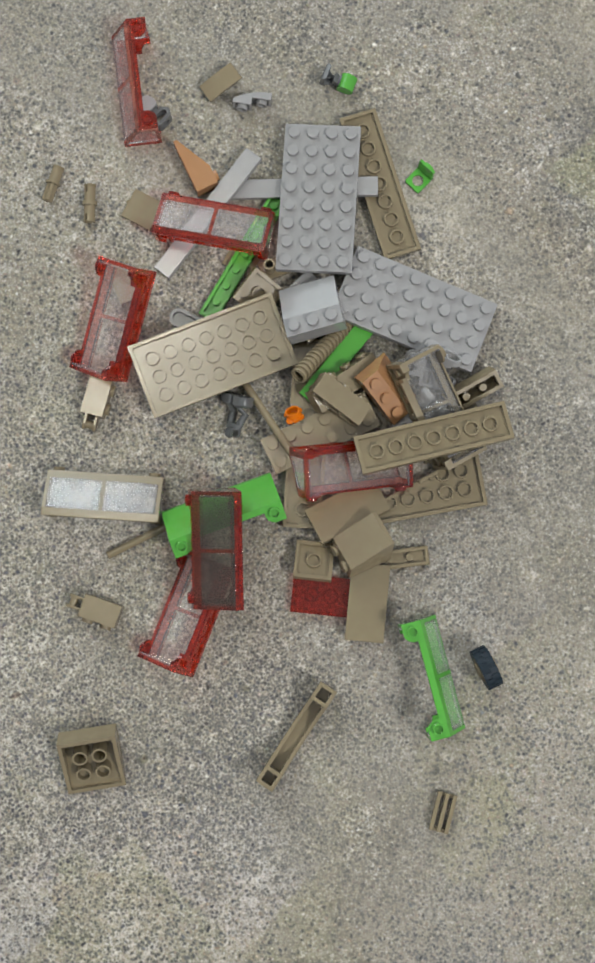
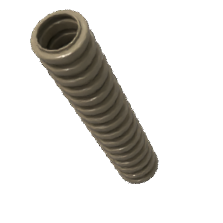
M346 322L347 329L324 335L291 371L293 379L299 383H304L345 339L354 326Z

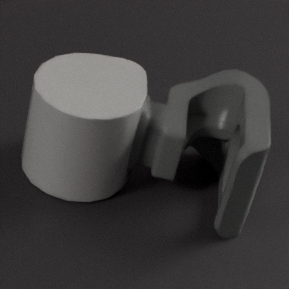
M146 95L140 98L138 104L144 116H154L155 119H158L161 115H165L156 124L157 130L163 131L172 122L169 108L160 107L158 109L155 99L151 96Z

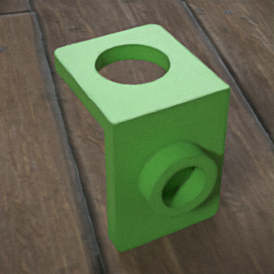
M421 159L418 168L405 180V183L418 194L433 180L435 171L429 163ZM415 176H420L423 179V184L415 186L412 179Z

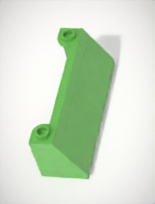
M270 473L162 511L166 532L175 558L185 556L191 551L192 545L190 540L261 514H265L266 518L271 522L287 519Z

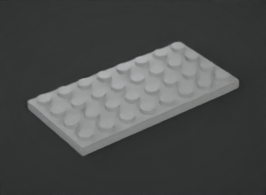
M286 124L275 267L277 272L352 275L361 126Z
M360 246L357 247L353 256L352 275L345 276L338 293L345 322L409 349L421 350L428 347V344H439L441 347L461 356V366L454 368L468 374L472 372L498 305Z

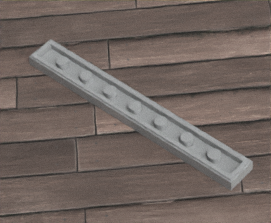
M248 148L243 151L154 266L155 269L171 279L260 164L262 159Z
M378 176L358 177L357 197H378ZM282 179L247 180L232 200L280 199Z

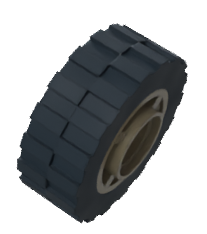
M485 645L470 651L474 667L486 688L491 690L503 684L498 666Z

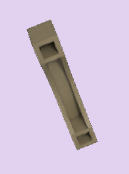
M320 680L257 776L256 782L271 792L274 790L303 742L337 694L335 689Z

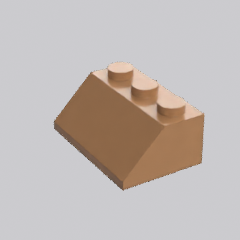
M383 353L354 378L384 418L395 425L408 412L386 368V365L392 362Z

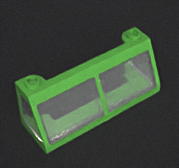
M436 615L398 624L400 634H403L407 641L419 642L437 714L432 716V722L428 727H425L427 737L431 742L451 737L465 729V724Z

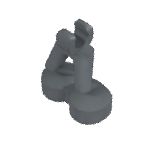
M224 392L222 393L221 400L229 408L225 436L239 438L241 429L249 416L243 408H252L254 398L243 396L239 393ZM235 407H236V408L238 409V411L242 414V415L239 417V419L237 420V422H236V414H237V411H236Z

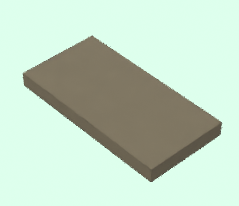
M372 476L304 510L321 544L324 545L333 540V537L376 511L378 516H381L391 511V508Z
M377 565L350 577L344 640L373 643L384 642L390 566Z

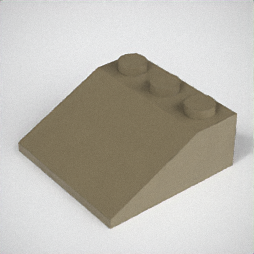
M116 723L58 733L56 747L68 794L126 785Z

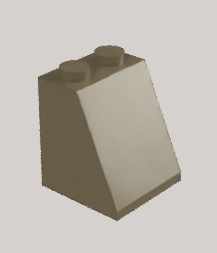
M375 511L333 537L330 548L332 554L338 557L341 570L344 573L346 572L350 578L390 560L395 543Z

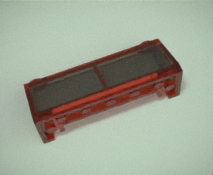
M236 488L188 489V494H185V506H189L192 562L191 592L187 593L188 604H191L193 609L244 610L241 491Z

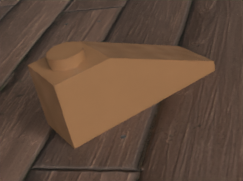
M173 141L174 147L198 197L214 190L218 185L217 181L220 180L216 170L212 171L209 164L179 141Z

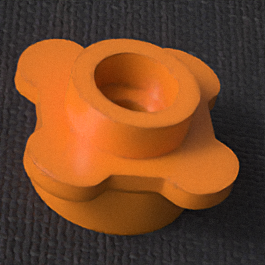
M298 406L288 407L284 413V417L287 418L286 423L292 424L303 420L302 408Z

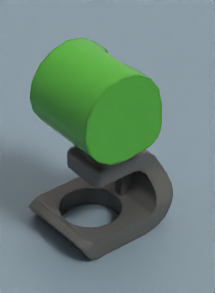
M328 63L319 83L323 86L335 84L337 85V91L351 95L357 83V78L349 73H343L341 76L337 73L332 75L330 72L332 66Z

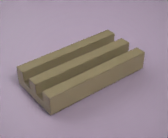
M438 790L429 830H435L436 832L448 835L457 795ZM441 796H445L438 826H434ZM452 798L445 828H442L448 800Z

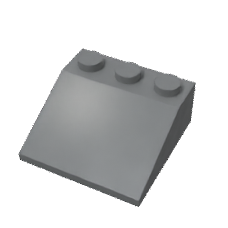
M334 275L279 291L285 331L291 344L347 329Z

